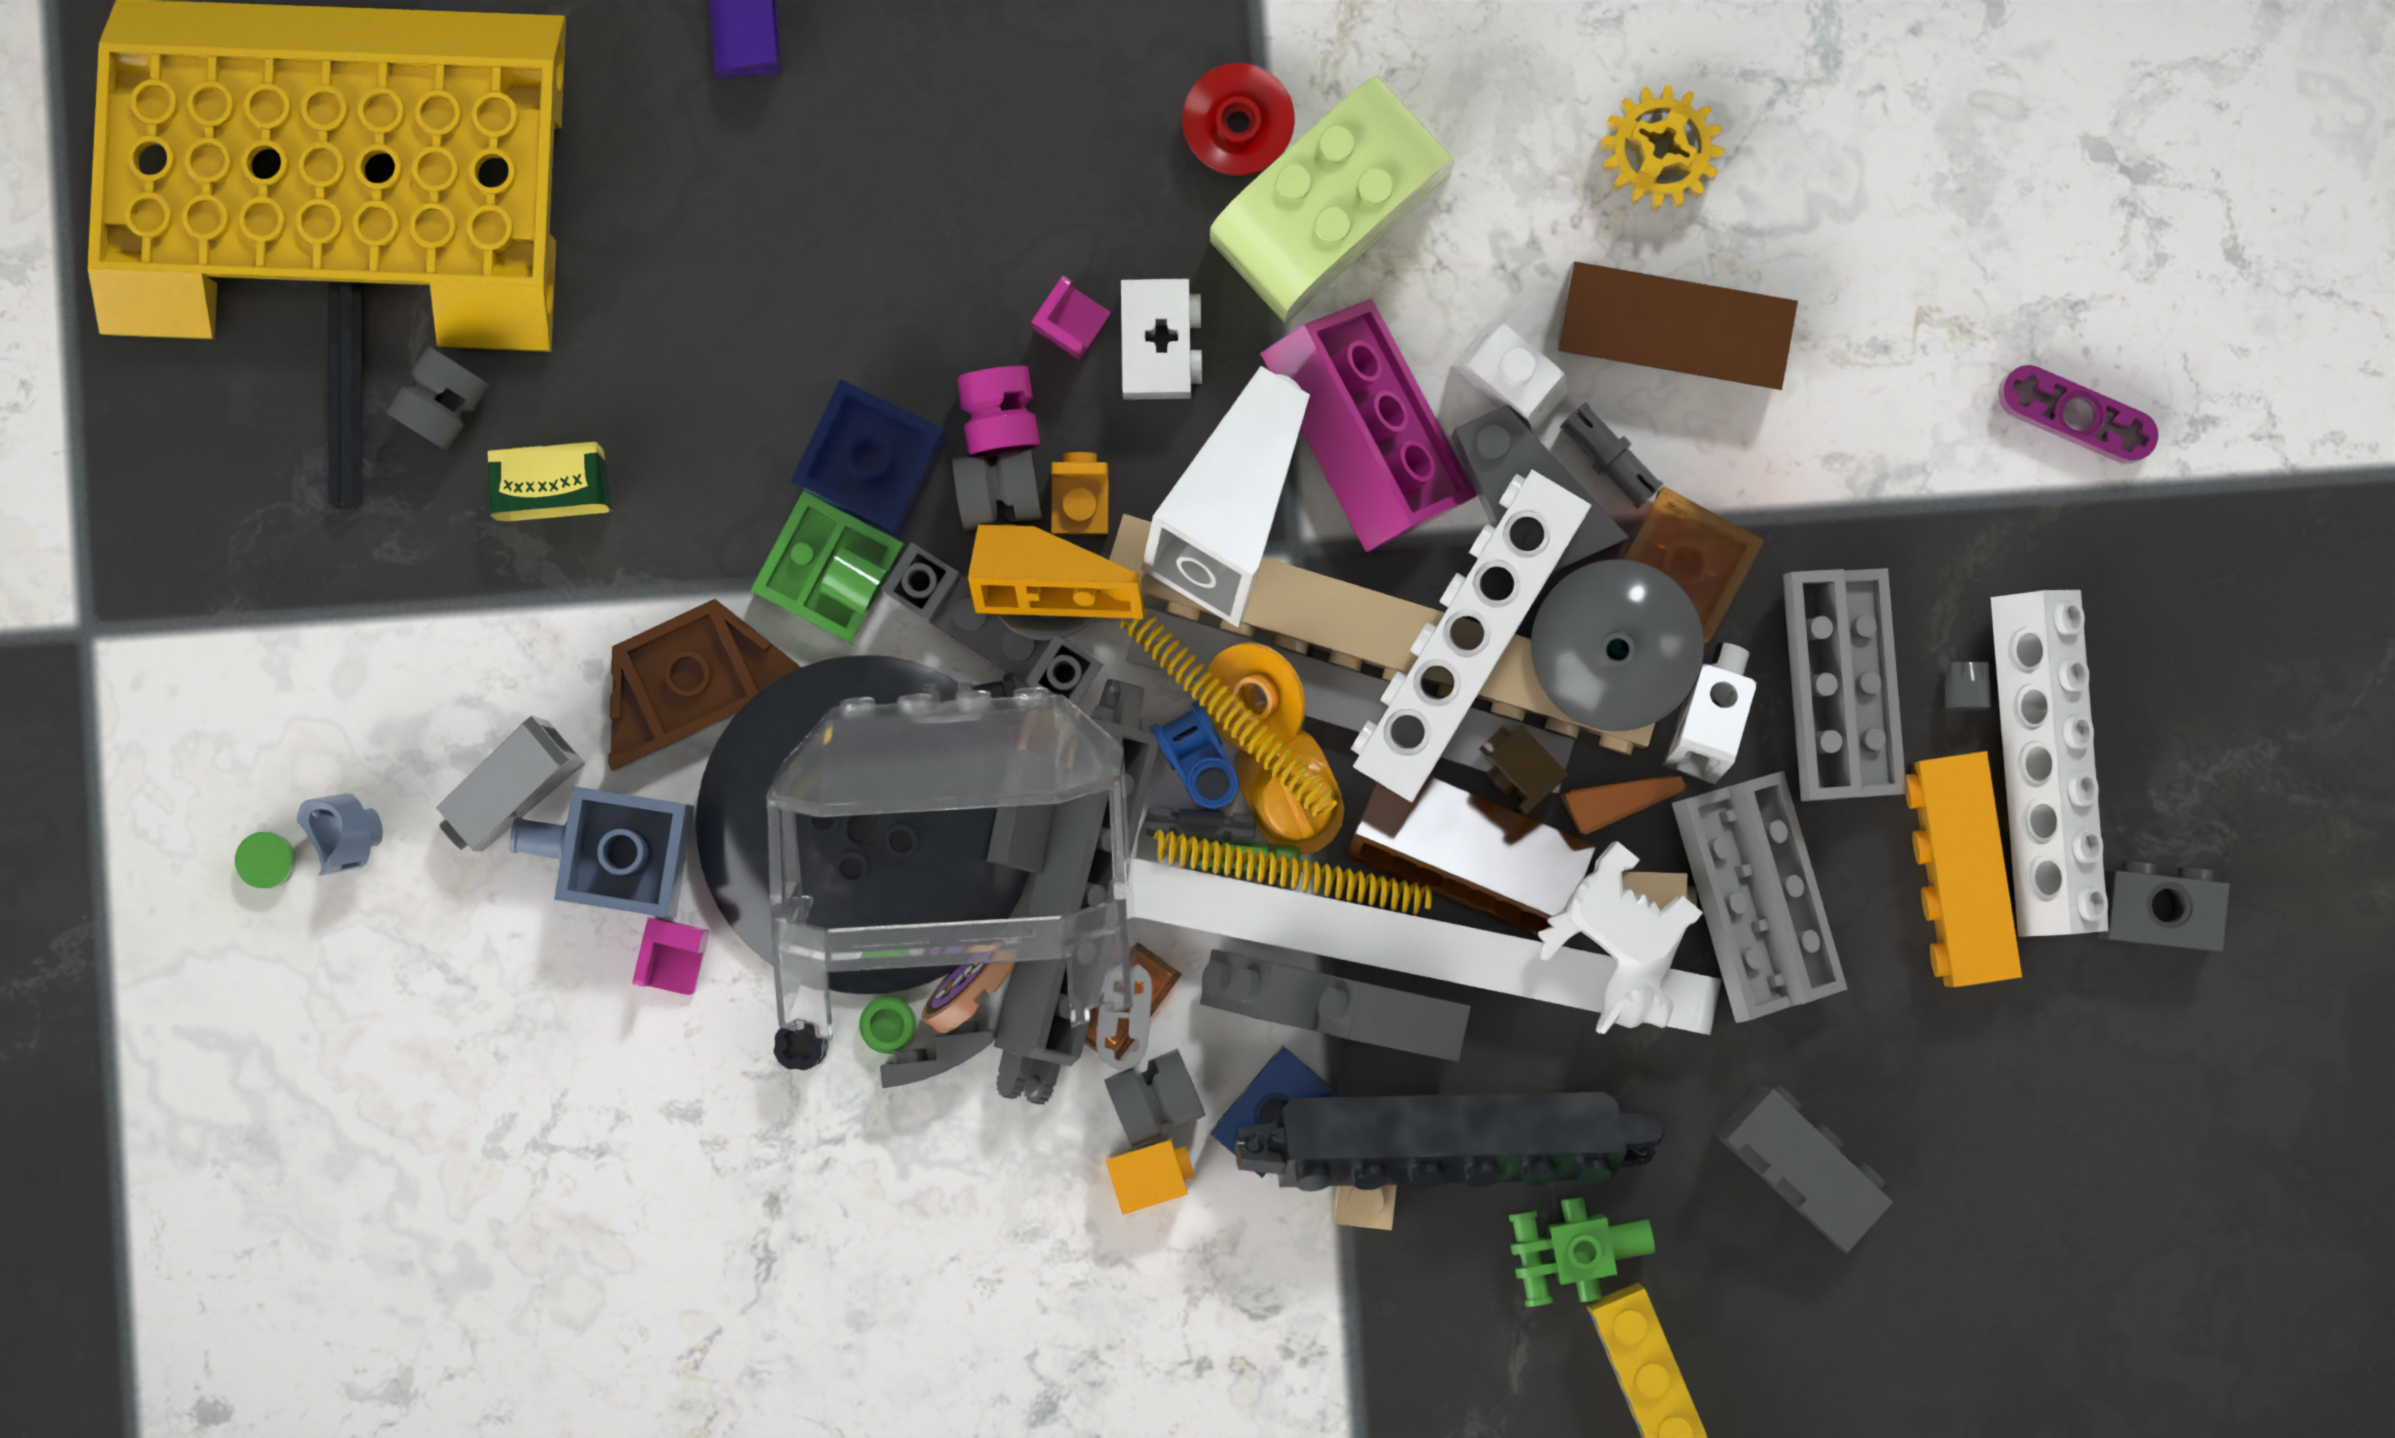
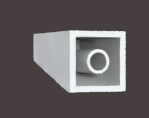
M1260 366L1153 515L1141 570L1236 627L1241 625L1246 615L1310 394L1301 390L1300 386L1291 378L1282 374H1274Z

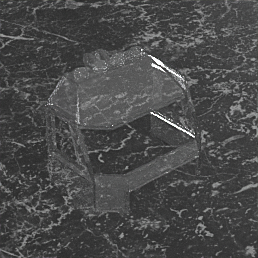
M961 682L955 695L956 700L942 701L941 692L938 690L937 684H926L922 688V694L901 696L898 698V704L875 705L873 698L855 697L840 701V707L831 708L782 763L766 794L771 943L779 1027L796 1031L803 1029L804 1023L815 1025L816 1037L832 1041L833 1024L828 972L1066 959L1071 1028L1090 1022L1089 1010L1105 1005L1107 1012L1117 1013L1133 1007L1138 951L1124 747L1064 695H1049L1048 689L1044 687L1021 688L1013 692L1014 697L991 698L988 691L974 690L973 682ZM1109 789L1113 880L1109 881L1107 902L1062 916L835 929L805 924L813 905V899L809 896H802L795 812L816 817H836L1059 804Z

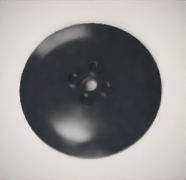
M850 655L825 659L784 675L761 690L730 721L709 757L701 780L696 811L697 847L707 886L718 909L742 941L762 959L787 975L819 988L852 994H886L915 988L951 973L1001 930L1020 899L1030 873L987 862L1009 750L1018 749L1014 739L989 706L971 690L938 670L914 661L892 656ZM868 812L877 818L880 824V833L875 841L860 843L851 837L848 830V822L853 814Z

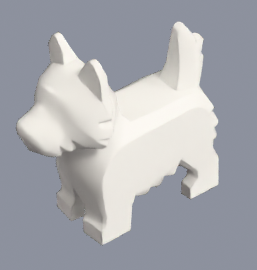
M1618 841L1612 842L1596 860L1594 872L1576 885L1565 910L1548 919L1547 922L1551 927L1538 932V936L1543 941L1540 954L1542 961H1548L1569 938L1580 931L1599 944L1615 959L1616 967L1607 983L1604 993L1603 1010L1595 1030L1599 1034H1605L1614 1023L1627 1028L1637 1027L1641 1023H1650L1660 1028L1667 1026L1673 1010V1002L1665 995L1661 985L1670 969L1686 928L1690 924H1694L1703 913L1684 896L1674 898L1660 910L1656 902H1648L1645 895H1635L1632 889L1623 890L1622 872L1633 869L1640 859Z

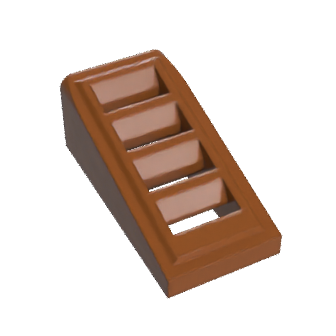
M1666 776L1571 790L1560 795L1577 835L1581 834L1583 836L1684 791L1686 785L1682 776Z

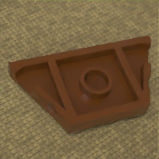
M716 599L612 646L611 674L613 676V691L610 696V719H612L611 753H608V764L611 771L616 772L734 717L761 690L784 675L801 668V666Z

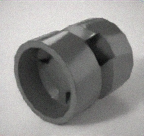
M427 346L411 370L415 382L412 386L400 387L385 413L448 452L464 428L461 415L463 412L475 411L490 385L435 349ZM441 393L440 401H435L436 396Z
M1031 447L1000 451L996 461H989L984 454L952 459L956 494L964 531L975 530L978 528V525H996L998 518L1003 516L1011 524L1042 519Z
M1178 1048L1150 1059L1147 1070L1144 1072H1140L1132 1067L1104 1079L1112 1103L1132 1147L1161 1135L1163 1124L1169 1122L1178 1128L1206 1116Z

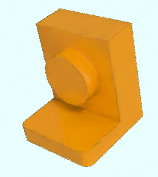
M1063 453V462H1051L1052 535L1108 536V463L1097 462L1096 453Z

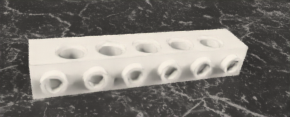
M1534 470L1530 471L1526 479L1518 474L1514 476L1499 504L1508 509L1497 528L1486 523L1469 551L1470 554L1478 559L1467 578L1456 573L1439 601L1447 606L1448 609L1438 626L1435 627L1427 622L1410 649V652L1417 655L1418 659L1408 676L1397 671L1380 699L1389 707L1379 724L1376 725L1368 720L1351 747L1352 751L1359 754L1358 759L1353 765L1355 769L1410 802H1413L1592 507L1590 503ZM1523 517L1535 518L1544 529V539L1541 545L1532 551H1524L1517 548L1511 539L1512 526ZM1491 567H1503L1513 576L1514 589L1506 599L1493 600L1482 590V576ZM1471 616L1482 624L1484 638L1478 647L1464 649L1454 642L1452 627L1460 617ZM1431 666H1443L1452 673L1454 688L1447 697L1435 698L1424 690L1422 684L1423 674ZM1412 715L1422 722L1425 734L1419 745L1406 747L1397 742L1393 735V725L1398 717Z
M2042 590L1991 597L2018 937L2109 931L2108 899L2105 891L2103 841L2101 838L2098 806L2099 787L2096 780L2093 745L2094 728L2091 720L2088 684L2089 669L2087 667L2084 635L2085 616L2082 609L2081 590Z

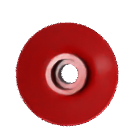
M1230 63L1210 70L1193 85L1184 103L1182 125L1188 146L1204 165L1222 174L1245 176L1268 168L1285 152L1293 135L1295 114L1288 91L1273 74L1252 64ZM1235 114L1244 115L1249 121L1248 128L1241 133L1233 132L1227 124L1229 118Z

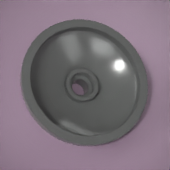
M1610 559L1597 561L1580 567L1565 576L1551 589L1543 600L1532 629L1531 656L1538 681L1548 698L1570 718L1600 730H1634L1653 724L1670 714L1691 691L1700 672L1703 660L1702 626L1697 611L1688 595L1680 585L1664 572L1650 565L1632 560ZM1620 638L1628 643L1629 651L1624 658L1613 659L1607 654L1606 647L1611 640Z

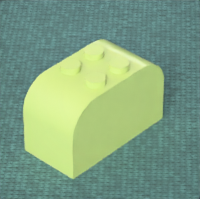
M1378 75L1374 76L1343 99L1252 181L1221 212L1210 227V243L1283 323L1286 324L1451 175L1455 159Z

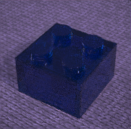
M840 379L790 481L796 488L898 537L947 435L943 428Z

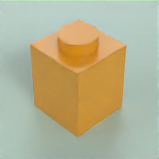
M1172 1137L1108 1156L1105 1160L1122 1215L1188 1195L1186 1181L1195 1179L1186 1146L1175 1149Z

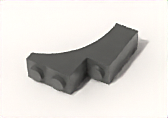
M1216 949L1211 950L1209 964L1205 967L1202 975L1203 991L1200 1000L1201 1005L1260 1020L1459 1062L1471 1007L1447 1000Z

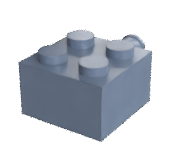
M573 786L568 819L565 825L530 821L515 817L510 834L509 851L512 853L521 852L559 859L560 867L554 900L672 918L677 915L694 806Z

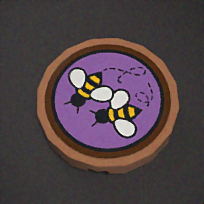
M995 936L983 944L967 961L949 973L937 986L922 1010V1019L938 1033H947L974 1015L979 1007L976 1002L986 991L990 995L993 991L996 992L1011 973L1016 962V952L1010 947V944L1003 937Z

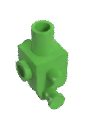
M1583 1196L1571 1197L1561 1200L1564 1221L1547 1223L1548 1236L1539 1238L1535 1217H1538L1537 1210L1509 1214L1510 1222L1513 1221L1516 1242L1510 1244L1512 1255L1520 1254L1522 1266L1516 1267L1515 1273L1517 1279L1523 1278L1527 1297L1524 1300L1525 1307L1540 1306L1553 1302V1296L1549 1295L1546 1275L1555 1273L1556 1280L1561 1285L1576 1282L1580 1302L1601 1299L1602 1295L1598 1278L1617 1275L1615 1260L1655 1253L1654 1239L1649 1220L1608 1226L1607 1217L1603 1214L1587 1216ZM1551 1249L1552 1260L1542 1262L1540 1251Z

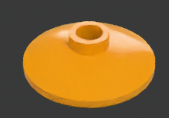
M1251 642L1230 646L1212 660L1207 671H1212V676L1203 684V690L1216 678H1220V683L1209 693L1204 702L1213 698L1223 686H1228V691L1216 702L1212 710L1222 705L1231 694H1236V699L1224 710L1220 718L1227 715L1239 702H1244V707L1234 715L1229 725L1236 722L1247 710H1252V715L1242 723L1237 733L1245 729L1255 718H1260V722L1250 731L1245 741L1253 737L1262 726L1268 725L1267 732L1258 739L1253 749L1262 744L1272 733H1276V738L1266 747L1262 754L1270 752L1279 741H1284L1283 747L1288 745L1299 733L1306 710L1303 686L1292 665L1272 648ZM1259 686L1264 690L1267 700L1263 699L1260 695ZM1205 707L1207 715L1216 731L1232 746L1248 752V746H1240V738H1232V730L1225 731L1224 722L1217 723L1216 714L1209 715L1208 707Z

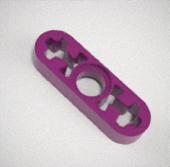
M2033 365L2018 367L2007 374L1999 386L1998 396L2000 404L2009 415L2117 462L2126 464L2137 462L2149 456L2158 443L2157 426L2154 420L2146 413ZM2030 378L2035 382L2033 391L2046 398L2054 395L2055 388L2062 391V394L2051 407L2050 419L2042 414L2048 408V404L2038 400H2031L2025 406L2018 403L2020 394L2012 389L2013 384L2020 385ZM2071 399L2084 400L2092 408L2093 420L2091 425L2085 430L2072 429L2064 420L2063 409ZM2109 411L2114 416L2107 424L2118 429H2125L2132 423L2138 426L2136 435L2143 439V445H2135L2126 451L2122 448L2124 439L2113 432L2107 431L2103 433L2102 441L2094 436L2103 427L2106 413Z

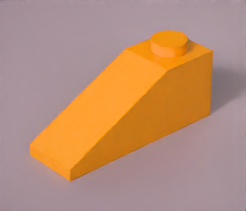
M1013 524L978 525L968 573V581L976 613L1144 619L1145 606L1139 573L1035 526H1017Z

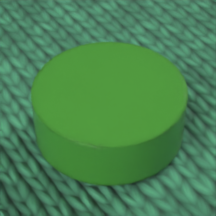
M257 832L249 835L240 843L235 854L237 873L244 882L256 888L267 889L282 885L290 878L295 868L296 858L293 847L283 836L272 832Z
M892 996L878 998L869 1003L863 1010L859 1021L860 1034L864 1042L877 1052L890 1054L907 1047L915 1037L917 1031L915 1012L907 1002L900 998Z

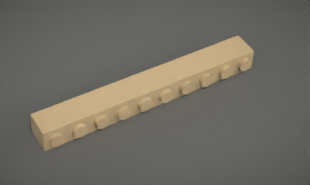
M1123 514L1109 558L1110 561L1139 573L1144 603L1146 596L1167 602L1168 605L1165 612L1195 622H1198L1200 613L1222 619L1219 629L1229 633L1252 638L1254 630L1274 635L1276 636L1274 646L1284 650L1306 655L1310 646L1330 652L1328 662L1339 667L1360 672L1362 664L1365 663L1384 669L1382 679L1389 682L1392 681L1397 671L1408 676L1418 659L1417 655L1410 652L1414 642L1427 622L1437 627L1445 612L1262 557L1245 618L1241 625L1236 627L1141 570L1152 522ZM1460 617L1453 624L1452 637L1459 647L1474 649L1483 641L1484 628L1480 623ZM1516 634L1512 637L1476 697L1492 702L1490 712L1520 722H1523L1525 713L1547 719L1544 729L1577 739L1579 730L1601 736L1599 746L1626 755L1632 754L1634 746L1641 749L1648 747L1655 723L1634 730L1607 731L1586 726L1570 718L1554 705L1538 681L1532 662L1531 639ZM1438 665L1431 666L1423 674L1422 681L1439 686L1436 696L1444 698L1453 691L1454 677L1447 668Z

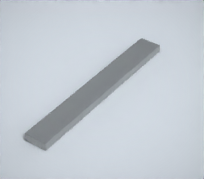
M1149 608V613L1137 624L1135 631L1139 630L1151 616H1157L1156 622L1144 632L1141 640L1148 637L1159 624H1165L1164 630L1151 641L1149 648L1157 644L1165 633L1172 632V637L1159 649L1157 655L1163 653L1174 640L1180 639V645L1169 654L1165 663L1172 660L1183 647H1188V653L1176 663L1172 671L1181 667L1191 655H1196L1194 663L1181 676V678H1184L1190 674L1196 665L1204 663V668L1191 680L1193 682H1197L1207 671L1212 660L1230 646L1251 642L1270 647L1281 654L1292 665L1299 676L1305 694V716L1360 733L1368 720L1378 725L1389 707L1380 701L1390 684L1388 681ZM1133 637L1126 661L1168 673V668H1161L1160 660H1152V652H1144V644H1136V637ZM1259 686L1260 695L1263 699L1267 700L1264 690ZM1470 707L1440 757L1488 772L1492 766L1485 759L1486 756L1479 748L1503 725L1510 733L1518 726L1523 725L1557 763L1566 770L1575 739ZM1403 715L1396 719L1393 725V735L1398 743L1406 747H1414L1422 742L1425 730L1418 718L1412 715ZM1561 783L1558 786H1556L1551 791V793L1558 794L1561 787Z

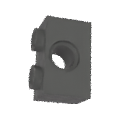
M2122 861L2121 871H2104L2105 891L2108 899L2109 931L2098 932L2097 939L2223 952L2230 883L2213 882L2212 870L2178 867V876L2168 877L2156 875V864ZM2163 889L2168 891L2175 900V911L2164 922L2159 920L2152 911V900L2156 893Z

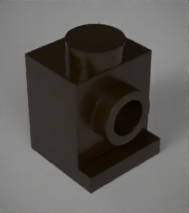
M1503 725L1479 748L1486 756L1485 759L1492 766L1486 773L1490 780L1508 798L1515 792L1522 797L1523 800L1515 807L1522 815L1528 814L1569 775L1523 725L1518 726L1512 733Z

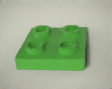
M803 491L750 591L853 644L905 545L897 539Z

